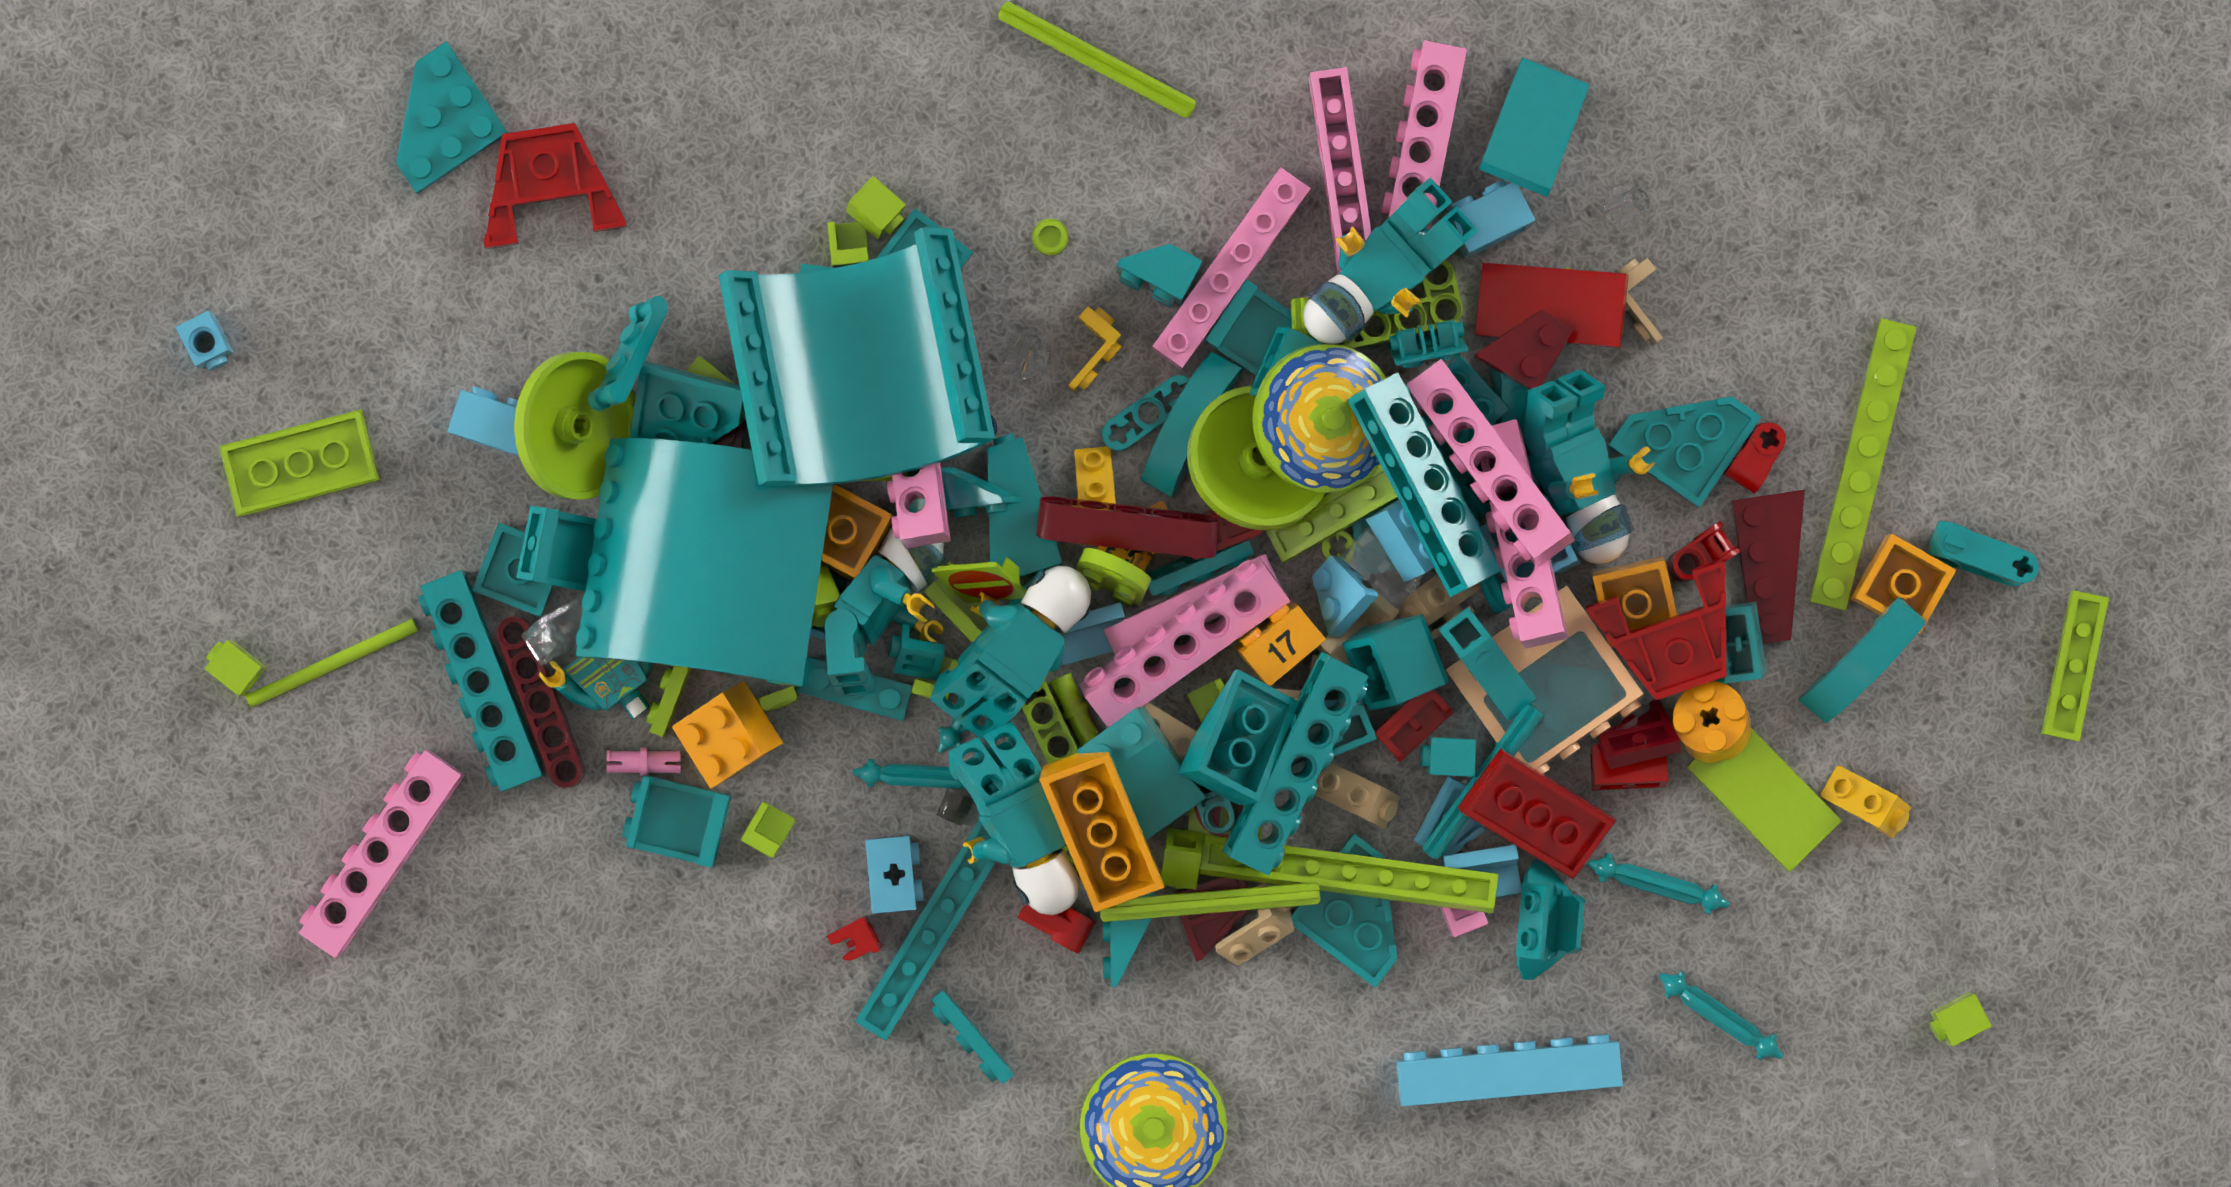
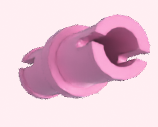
M640 747V751L607 750V761H621L607 762V774L640 773V776H647L648 773L681 774V763H666L681 762V750L648 751V747Z

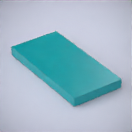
M1522 57L1479 170L1548 197L1590 84Z

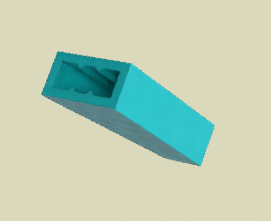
M1014 433L993 439L994 446L987 448L988 482L1020 496L1021 502L1007 504L1008 511L989 513L990 562H997L1002 567L1005 558L1008 557L1019 567L1020 578L1062 565L1063 562L1056 541L1046 540L1036 535L1039 502L1042 496L1023 437L1015 439Z

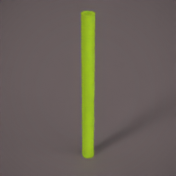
M409 619L245 695L246 700L251 708L258 706L408 637L419 630L415 625L414 619Z

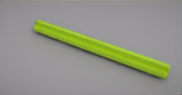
M1006 1L998 13V18L1010 26L1184 118L1191 116L1196 106V101L1010 1Z
M1313 882L1137 897L1101 910L1100 917L1103 922L1316 905L1320 903V889L1318 883Z

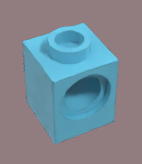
M206 311L175 327L195 367L200 369L206 367L208 371L215 370L228 362L226 356L234 353L215 314L210 311ZM205 334H212L215 339L213 349L210 352L202 353L198 346L200 338Z

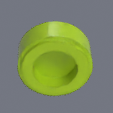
M1044 219L1033 229V245L1043 255H1057L1068 244L1067 228L1059 220Z

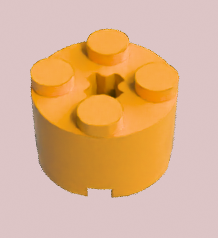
M1708 682L1686 690L1675 705L1673 712L1675 731L1685 750L1695 759L1706 763H1717V761L1736 757L1746 747L1751 735L1750 716L1743 699L1730 686L1720 682ZM1715 717L1718 718V720H1719V724H1718V725H1715V724H1712V723H1711V724L1707 727V725H1706L1705 722H1706L1708 719L1713 720Z

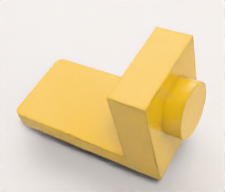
M1087 306L1078 317L1079 321L1105 343L1068 385L1072 392H1075L1078 387L1085 391L1098 376L1094 369L1101 360L1104 359L1109 363L1122 348L1118 343L1121 334L1111 326L1115 320L1100 307L1093 311Z
M1107 446L1076 449L1074 456L1078 499L1116 503L1111 449Z
M1836 766L1820 794L1823 799L1870 823L1881 833L1894 839L1897 832H1900L1906 826L1909 820V811L1912 808L1897 795L1842 766Z

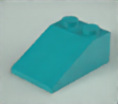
M1239 669L1234 670L1192 738L1178 774L1238 805L1260 803L1299 701Z
M1144 706L1133 709L1076 750L1078 753H1110L1146 840L1207 798L1199 784L1178 774L1183 761Z

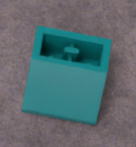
M1166 244L1120 258L1116 265V272L1120 274L1119 281L1137 291H1139L1144 281L1148 282L1149 290L1153 291L1152 299L1171 308L1173 303L1179 306L1182 305L1202 267L1203 261L1172 244Z
M1757 602L1726 605L1727 676L1714 680V682L1726 684L1762 679L1767 674Z
M1423 614L1364 626L1342 643L1350 666L1369 676L1366 681L1368 688L1363 697L1367 710L1401 704L1449 682Z

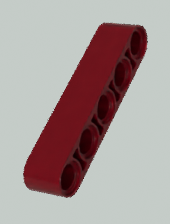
M1045 496L1041 497L1039 502L1036 535L1053 541L1196 558H1213L1216 556L1220 519L1212 515Z
M508 617L499 624L497 638L549 777L559 787H574L583 780L585 765L556 689L547 686L539 676L541 672L545 677H551L531 624L525 619ZM514 623H519L525 633L524 638L518 644L509 642L506 635L507 629ZM531 657L536 661L538 669L533 677L527 679L521 675L519 667L522 660ZM539 692L548 694L551 701L550 707L544 713L537 712L532 704L533 697ZM552 726L559 727L564 736L562 743L557 747H551L545 739L547 730ZM566 760L574 763L577 770L576 776L570 782L562 780L558 774L560 764Z

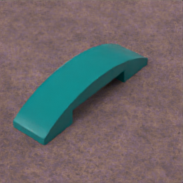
M1213 352L1209 353L1190 378L1170 411L1149 455L1141 481L1174 498L1189 470L1187 446L1196 420L1213 400L1233 390L1244 369Z
M1898 597L1874 621L1873 627L1827 674L1823 673L1799 697V701L1823 722L1828 723L1859 697L1888 668L1918 634L1927 620L1903 599Z

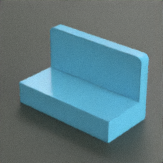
M1121 602L1086 612L1065 634H1060L1065 638L1062 665L1112 652L1103 629L1124 621L1125 615Z
M1516 845L1443 856V867L1498 874L1496 898L1521 894L1522 888L1517 865L1519 857Z

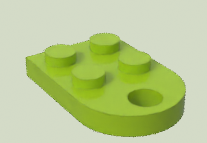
M1085 548L1075 569L1081 572L1087 579L1091 590L1098 591L1099 588L1113 593L1111 597L1118 603L1121 602L1122 605L1131 607L1133 603L1141 605L1151 583L1150 576L1138 567L1117 556L1094 548Z

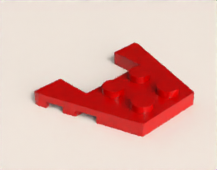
M575 123L502 134L494 179L493 197L488 214L489 221L484 238L485 249L519 244L514 206L588 195L594 232L627 227V222Z
M1723 559L1691 569L1703 602L1702 607L1630 631L1617 595L1585 606L1588 615L1602 630L1605 637L1624 658L1628 666L1655 700L1727 676L1726 566Z

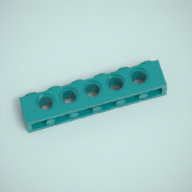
M1396 373L1348 398L1347 401L1449 597L1500 572L1501 569L1497 563L1494 551L1488 546L1479 529L1478 520L1469 510L1462 496L1460 486L1454 481L1445 464L1444 455L1433 441L1428 431L1427 423L1419 414L1411 398L1409 388L1403 383L1400 375Z
M459 570L421 585L420 588L423 594L418 596L419 603L425 616L431 615L435 623L436 629L431 630L432 636L439 651L445 649L450 663L445 664V668L453 685L458 683L463 697L459 698L458 701L465 718L472 717L477 730L472 733V737L479 753H486L490 765L485 767L492 787L499 786L500 791L505 792L545 776L546 774L474 591H472L466 571ZM456 603L462 610V617L459 622L451 625L445 620L444 611L448 605ZM469 637L475 643V652L470 658L464 659L459 655L457 646L462 639ZM477 672H484L489 679L488 688L481 693L475 692L471 687V678ZM491 706L498 707L502 712V721L496 727H490L484 719L485 711ZM504 740L511 741L516 748V754L510 761H504L498 755V746Z
M1321 651L1297 699L1299 701L1260 803L1244 805L1222 848L1225 854L1268 876L1272 868L1276 869L1284 856L1285 850L1283 846L1288 836H1292L1300 825L1301 816L1299 814L1305 802H1310L1317 791L1318 783L1316 780L1322 768L1326 769L1334 757L1335 750L1332 748L1338 736H1343L1351 723V716L1349 714L1355 702L1359 703L1366 694L1368 688L1366 681L1369 677L1367 674ZM1331 690H1337L1339 693L1338 701L1335 705L1326 707L1324 703L1326 694ZM1315 723H1321V735L1315 740H1309V728ZM1304 756L1305 767L1299 773H1292L1291 764L1293 760ZM1281 790H1288V801L1282 806H1275L1274 798L1276 794ZM1265 823H1271L1272 832L1270 836L1266 839H1258L1257 833L1259 828Z

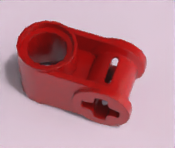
M1760 423L1756 425L1733 458L1735 460L1731 466L1728 465L1723 475L1755 494L1766 480L1772 465L1786 443L1784 430L1775 423ZM1771 430L1773 432L1771 438L1775 441V444L1773 446L1766 445L1763 448L1761 446L1763 439L1759 435L1761 432L1768 433Z
M1721 521L1695 536L1693 541L1677 550L1670 557L1668 570L1675 580L1680 582L1694 580L1693 574H1684L1679 569L1678 561L1682 555L1690 556L1695 562V568L1720 559L1726 562L1740 552L1738 546L1733 547L1723 532Z

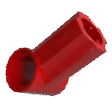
M1025 902L1017 917L1050 935L1051 940L1077 954H1080L1096 924L1095 920L1080 914L1071 907L1061 913L1048 915L1037 912L1027 902Z

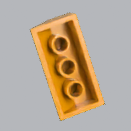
M1077 753L1044 765L1039 778L1094 911L1098 912L1164 888L1165 885L1110 753Z

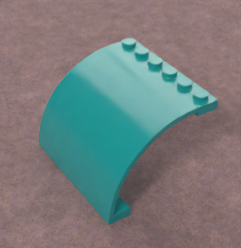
M922 227L914 232L916 244L876 259L838 268L771 275L757 274V271L725 270L718 275L759 486H822L876 479L937 464L974 450L995 439L952 229Z
M610 438L609 447L605 453V473L599 491V511L593 528L594 542L592 555L588 561L589 574L586 592L582 598L583 611L580 629L576 636L577 649L575 656L588 659H617L680 666L769 680L768 683L778 685L802 686L833 485L759 486L753 453L750 449L678 440Z

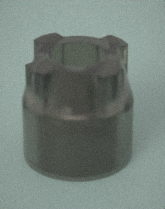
M947 788L936 815L963 826L974 801L970 797Z

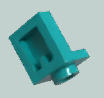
M902 623L898 636L892 635L889 644L888 657L894 658L893 673L937 680L945 655V645L910 639L909 624Z

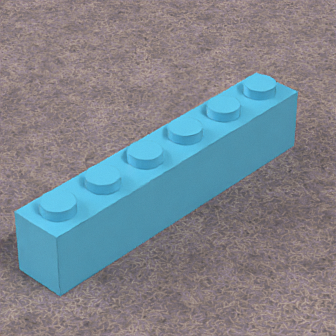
M1597 1034L1587 1036V1043L1573 1044L1572 1037L1550 1039L1551 1046L1536 1047V1041L1514 1042V1049L1499 1051V1044H1487L1477 1046V1053L1463 1054L1462 1047L1440 1049L1441 1056L1426 1057V1051L1404 1052V1059L1396 1060L1400 1105L1413 1106L1623 1086L1619 1042L1609 1040V1034Z

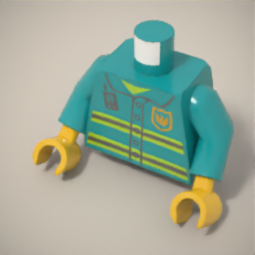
M579 657L563 670L557 662L550 661L549 663L556 670L552 677H545L541 672L539 673L540 678L547 686L555 688L570 702L592 711L601 709L610 711L620 703L633 720L650 708L638 689L650 681L648 674L653 668L652 663Z

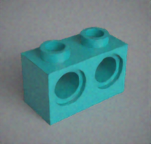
M1427 738V745H1420L1419 767H1426L1425 774L1475 777L1476 740Z

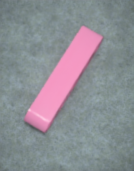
M1267 555L1258 556L1278 581ZM1237 567L1138 612L1122 622L1103 629L1114 655L1122 648L1133 646L1141 641L1145 633L1153 626L1163 625L1174 617V613L1184 604H1193L1204 596V592L1209 586L1218 581L1223 582L1234 574ZM1241 592L1236 596L1234 602H1245L1251 593ZM1210 614L1209 616H1207L1204 623H1207L1221 616V614Z

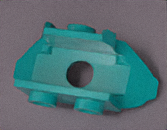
M1532 860L1530 863V867L1524 874V883L1522 882L1516 965L1520 971L1521 978L1525 980H1534L1559 961L1565 954H1577L1582 950L1580 944L1581 933L1584 929L1583 911L1586 900L1582 896L1571 895V891L1546 863L1539 860Z

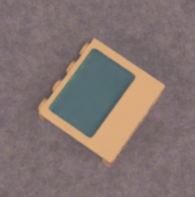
M1568 586L1559 590L1558 593L1569 639L1525 649L1520 639L1514 640L1510 625L1492 637L1537 699L1530 705L1539 709L1543 714V718L1514 756L1542 774L1547 773L1551 769L1548 763L1556 757L1560 756L1562 760H1565L1581 749L1578 742L1590 734L1595 739L1611 728L1609 720L1618 714L1625 718L1639 709L1642 705L1638 700L1644 697V693ZM1542 603L1533 608L1528 613H1535L1539 611L1542 607ZM1459 660L1447 668L1446 672L1498 744L1519 713L1507 721L1462 661Z

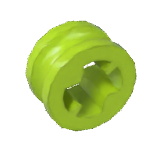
M1342 530L1332 537H1336V540H1338L1339 536L1347 541L1344 546L1347 553L1342 556L1347 561L1354 552V541L1350 534ZM1332 537L1322 542L1321 549L1326 559L1331 556L1329 551L1332 546L1328 541Z

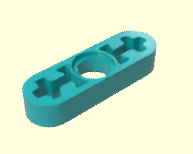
M1181 375L1170 377L1110 419L1102 430V439L1105 445L1114 451L1126 450L1165 423L1169 413H1165L1163 404L1154 395L1161 392L1164 399L1172 393L1170 386L1176 382L1180 387L1184 384L1187 385L1190 379ZM1178 398L1168 403V406L1173 408ZM1145 403H1152L1159 409V418L1152 424H1145L1138 417V409ZM1131 413L1133 421L1143 431L1136 435L1134 428H1132L1125 434L1127 440L1125 443L1121 444L1118 440L1111 442L1108 438L1112 434L1110 428L1115 424L1118 428H1123L1129 423L1124 416Z

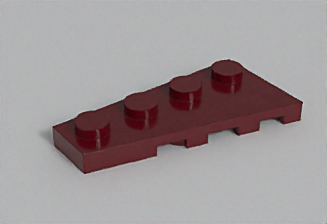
M1805 490L1731 501L1738 548L1740 549L1739 555L1747 603L1757 602L1763 644L1791 640Z

